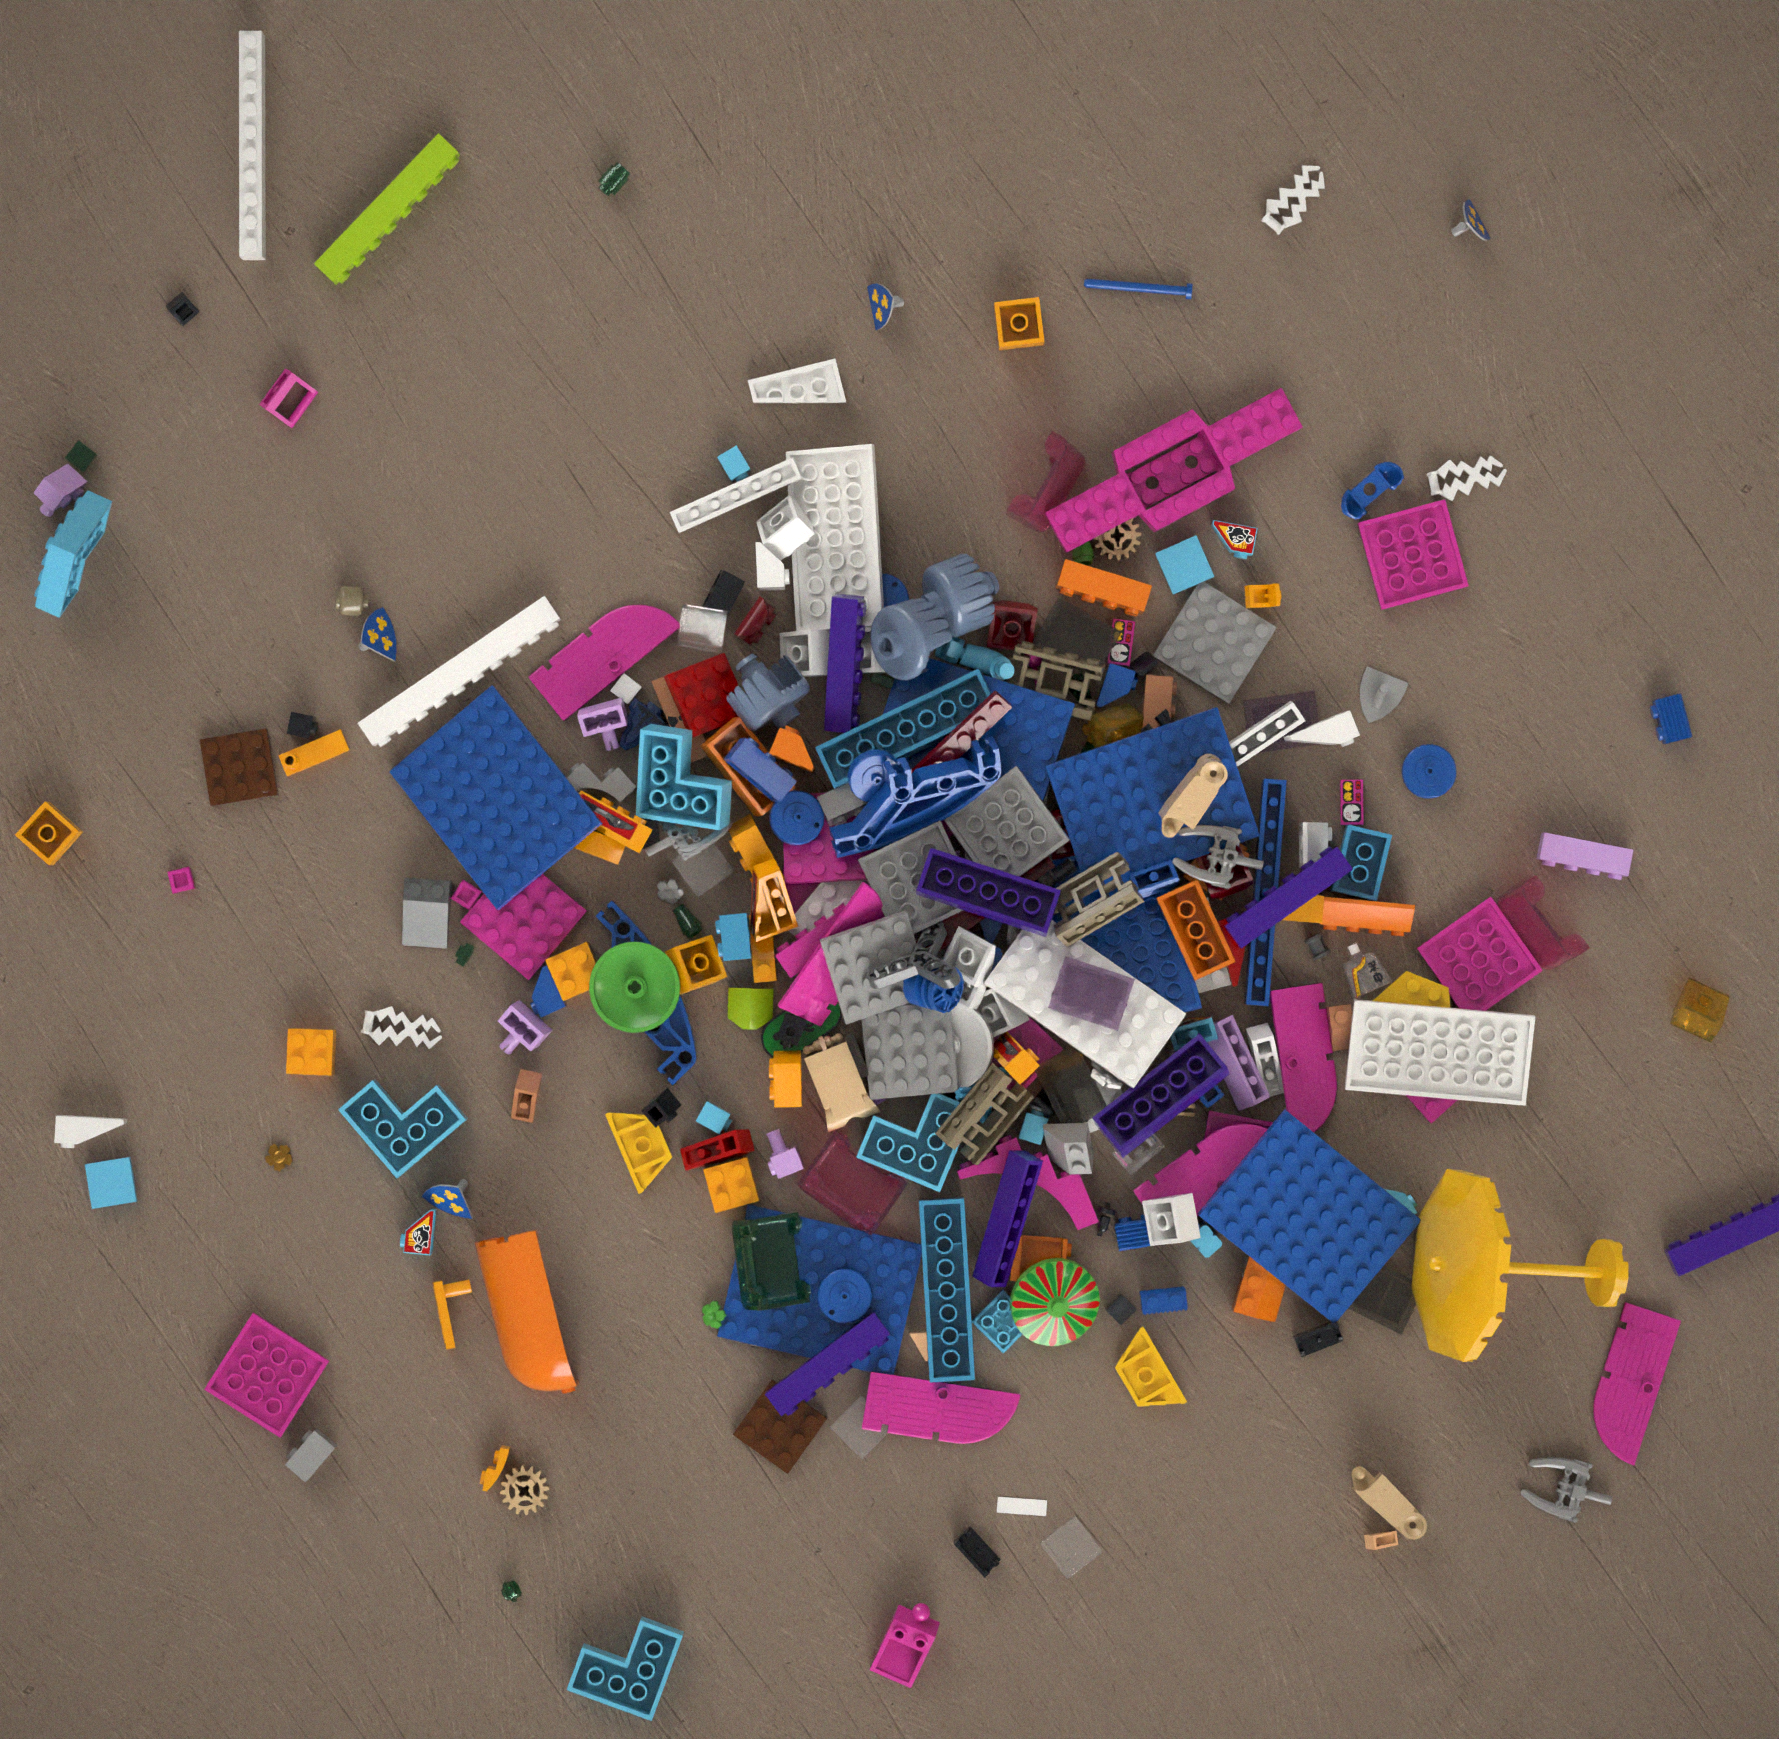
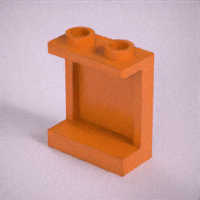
M1021 1235L1010 1272V1281H1017L1026 1269L1042 1260L1071 1257L1072 1244L1068 1243L1067 1238Z

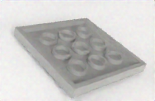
M1203 581L1195 587L1156 649L1153 657L1229 704L1277 627Z
M1018 766L999 778L991 787L964 808L944 819L974 862L1019 877L1070 841L1067 834Z
M941 821L858 859L869 885L877 892L882 901L883 907L881 909L884 916L887 917L906 911L913 934L963 911L962 909L916 895V889L930 848L957 856Z
M906 911L819 939L845 1024L909 1003L903 992L904 980L883 988L874 989L871 988L866 977L868 971L874 967L912 954L916 941Z
M910 1004L861 1019L871 1100L949 1093L959 1089L951 1011L942 1013Z

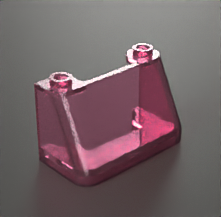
M1051 431L1044 445L1047 454L1050 455L1049 462L1053 463V466L1036 497L1032 498L1025 494H1019L1012 500L1006 512V515L1037 532H1045L1051 527L1044 513L1065 502L1085 465L1083 454L1054 431Z
M1528 875L1503 893L1497 900V906L1539 966L1546 970H1552L1581 955L1590 947L1580 935L1570 934L1564 939L1558 936L1535 905L1544 896V885L1537 875Z
M834 1131L799 1180L798 1186L807 1195L857 1230L865 1231L868 1235H872L893 1207L908 1182L905 1181L904 1177L889 1172L884 1175L866 1161L856 1158L857 1155L849 1150L851 1145L848 1137Z

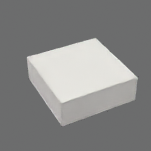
M623 673L610 691L617 697L623 698V701L629 705L642 687Z

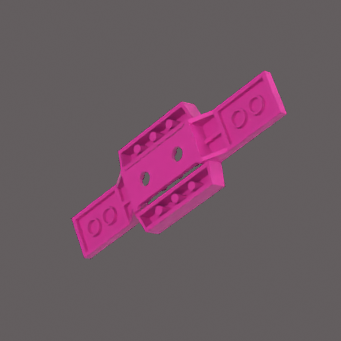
M1282 388L1210 426H1207L1192 409L1114 450L1111 454L1117 475L1044 514L1065 553L1137 516L1155 533L1232 492L1235 489L1230 470L1231 466L1300 430L1303 426ZM1197 434V438L1129 474L1125 473V471ZM1188 456H1193L1197 459V466L1193 469L1185 465V459ZM1213 472H1217L1216 474L1202 480L1201 482L1185 489L1184 491L1146 510V508L1151 506L1152 504L1168 497L1169 495L1185 488L1186 486L1202 479L1203 477ZM1148 477H1155L1158 480V487L1156 489H1149L1146 486V479Z

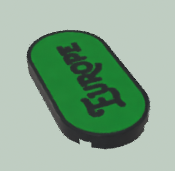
M839 1003L835 1006L832 1004L828 1005L827 1008L831 1010V1013L821 1027L807 1021L799 1045H793V1048L780 1045L781 1040L776 1039L785 1013L792 1014L783 1010L764 1026L761 1034L763 1049L772 1058H774V1051L801 1050L802 1053L805 1046L812 1045L814 1041L819 1040L818 1037H824L837 1027L842 1018Z

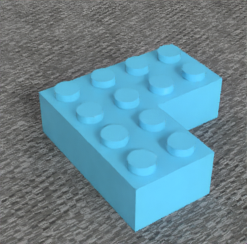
M87 490L83 497H78L74 510L68 511L64 524L60 523L58 525L55 536L48 539L45 546L48 552L41 563L44 568L38 577L40 584L34 594V597L37 598L36 608L60 618L79 591L85 561L105 533L112 504L111 500Z
M649 724L640 729L636 816L644 819L721 830L730 824L732 780L690 774L693 730Z
M376 1079L372 1080L338 1109L396 1178L402 1176L468 1119L440 1085H436L404 1113Z
M940 1093L931 1094L916 1131L873 1115L856 1158L940 1192L958 1147L955 1150L949 1147L935 1133L960 1104V1101Z
M642 1616L627 1658L584 1643L567 1690L652 1721L684 1631Z

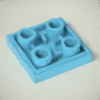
M1193 536L1155 553L1172 595L1214 577L1197 536Z
M131 1157L85 1164L92 1209L138 1201Z
M1004 1290L972 1320V1323L1002 1353L1022 1335L1012 1319L1010 1296Z

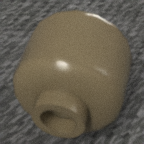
M343 586L340 591H336L335 609H339L341 615L360 616L363 608H368V595H364L361 587Z

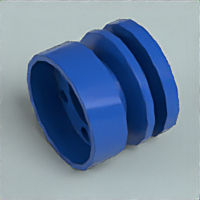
M956 968L960 976V982L957 986L950 989L942 988L919 974L904 979L903 992L905 998L909 1003L942 1013L950 1012L957 1006L963 993L964 980L962 973Z

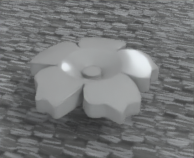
M670 879L668 883L665 880L659 881L657 884L659 889L657 892L660 900L666 899V902L671 904L677 903L678 899L684 894L683 888H678L679 884L676 882V879Z

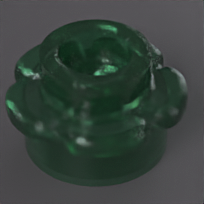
M513 1580L503 1583V1589H501L503 1597L507 1601L516 1602L517 1598L522 1595L519 1585Z

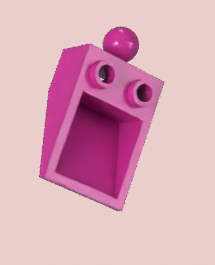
M918 1603L912 1610L898 1605L870 1667V1671L909 1688L912 1687L934 1642L940 1622L929 1618L930 1609L926 1604Z

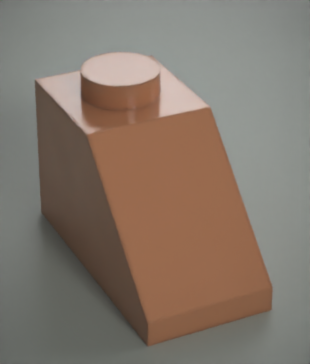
M1351 1004L1327 1006L1332 1051L1349 1049L1352 1022Z
M520 1069L514 1091L511 1119L533 1123L541 1088L542 1073Z

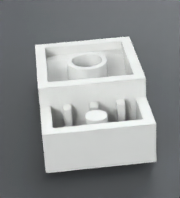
M958 926L942 961L958 968L962 973L964 985L959 1003L968 1008L978 1010L987 988L984 982L992 971L996 946Z

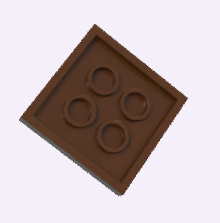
M267 728L199 739L210 806L278 795Z
M772 1379L733 1435L788 1474L825 1423L827 1417L803 1400L797 1404L799 1408L789 1416L786 1413L781 1416L765 1395L766 1391L778 1383Z

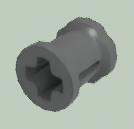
M1322 932L1304 940L1313 953L1312 958L1314 961L1331 953V950L1327 948L1322 938Z

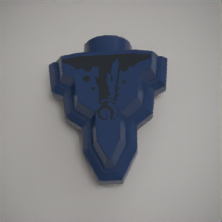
M634 698L629 706L628 727L622 733L620 746L626 751L638 746L640 742V729L649 724L670 727L661 718L664 712L651 701L645 705L639 699Z

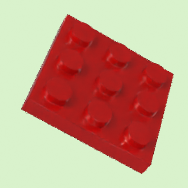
M725 652L664 676L685 728L693 730L692 738L720 728L732 718L738 717L726 699L730 692L736 696L734 689L739 685Z

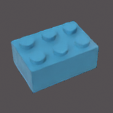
M1345 825L1340 851L1353 870L1333 883L1330 891L1377 901L1392 835L1357 826Z
M749 913L720 915L719 920L715 921L716 933L721 934L722 943H718L719 957H723L724 961L752 958Z

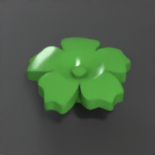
M712 1301L710 1304L703 1306L702 1313L705 1314L703 1321L706 1326L710 1325L716 1329L722 1326L721 1321L726 1317L725 1310H720L721 1306L718 1301Z

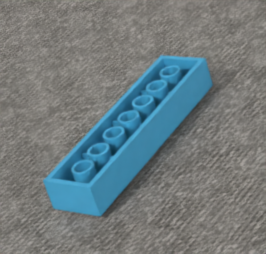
M977 669L815 747L834 789L848 783L847 774L849 767L860 754L869 750H884L891 753L896 759L907 758L937 744L991 694V691L982 672Z
M964 1197L920 1199L919 1213L930 1383L975 1380Z

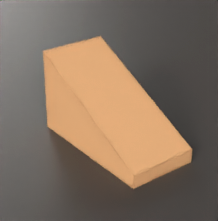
M911 1332L910 1335L925 1361H928L927 1333Z
M1397 1531L1364 1535L1366 1549L1377 1550L1399 1545Z

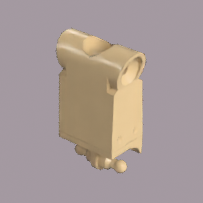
M1202 755L1158 812L1162 818L1161 831L1164 836L1168 838L1174 837L1183 824L1194 830L1217 795L1219 788L1225 783L1228 772L1216 755Z
M837 1033L832 1037L826 1036L823 1038V1036L818 1037L819 1040L814 1041L812 1045L803 1048L804 1054L807 1055L813 1051L819 1052L804 1058L825 1109L828 1133L844 1127L851 1118H867L880 1112L866 1091L847 1042L832 1047L835 1042L843 1040L841 1033Z
M1357 1466L1352 1470L1351 1475L1354 1485L1352 1489L1367 1504L1408 1539L1415 1540L1424 1536L1427 1530L1425 1518L1382 1473L1379 1472L1373 1477L1361 1466Z

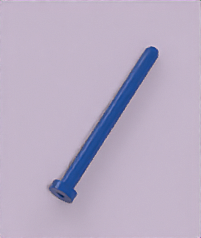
M1097 279L1084 280L1086 288L1184 295L1186 299H1191L1193 284L1187 283L1186 287Z

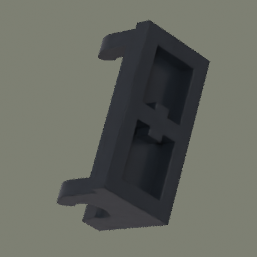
M720 570L700 610L725 622L745 581L724 570Z
M1331 1321L1293 1336L1301 1357L1344 1340L1338 1323H1332Z
M971 1526L954 1540V1545L984 1578L994 1567L999 1565L1001 1559Z

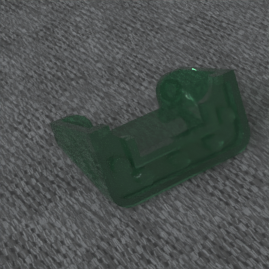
M798 1212L733 1221L732 1235L742 1305L746 1310L762 1311L810 1302V1285L805 1280L799 1279L794 1235H797L802 1228V1220Z

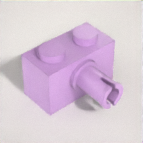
M69 464L64 465L45 477L34 491V494L44 503L40 507V511L47 517H51L55 510L60 507L64 509L72 500L76 501L84 493L83 488L87 481Z
M623 698L579 709L577 717L584 737L601 733L606 751H610L612 746L613 750L620 747L614 729L627 726L628 714Z
M520 1000L510 1005L498 1020L510 1032L499 1045L501 1050L506 1048L504 1052L509 1055L520 1042L529 1051L534 1050L540 1046L552 1031L547 1024Z
M780 1129L766 1134L774 1152L770 1157L771 1161L768 1162L772 1176L777 1174L779 1179L804 1169L797 1146L786 1148Z

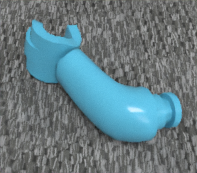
M952 637L950 642L936 648V657L956 664L959 659V664L975 670L979 669L982 673L1001 681L1009 679L1015 671L1010 660L1001 653L968 643L963 648L965 640L958 637Z

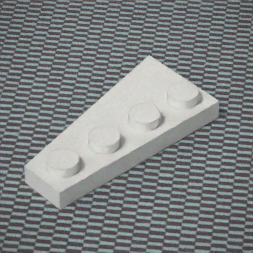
M836 359L748 380L753 403H846Z

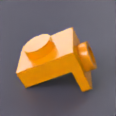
M1279 583L1244 586L1246 608L1280 606L1282 595Z

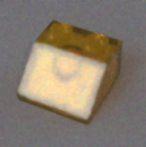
M1129 703L1091 715L1089 734L1094 748L1141 733L1140 730L1143 727L1144 716Z
M1689 977L1675 1005L1670 1024L1711 1043L1723 1026L1730 996Z

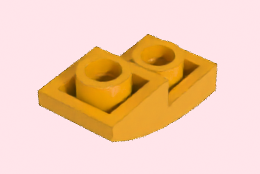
M593 831L574 848L618 865L625 845L606 835Z
M502 1445L500 1451L496 1450L494 1454L493 1464H497V1466H488L486 1471L482 1470L480 1484H483L482 1491H488L501 1474L511 1447Z

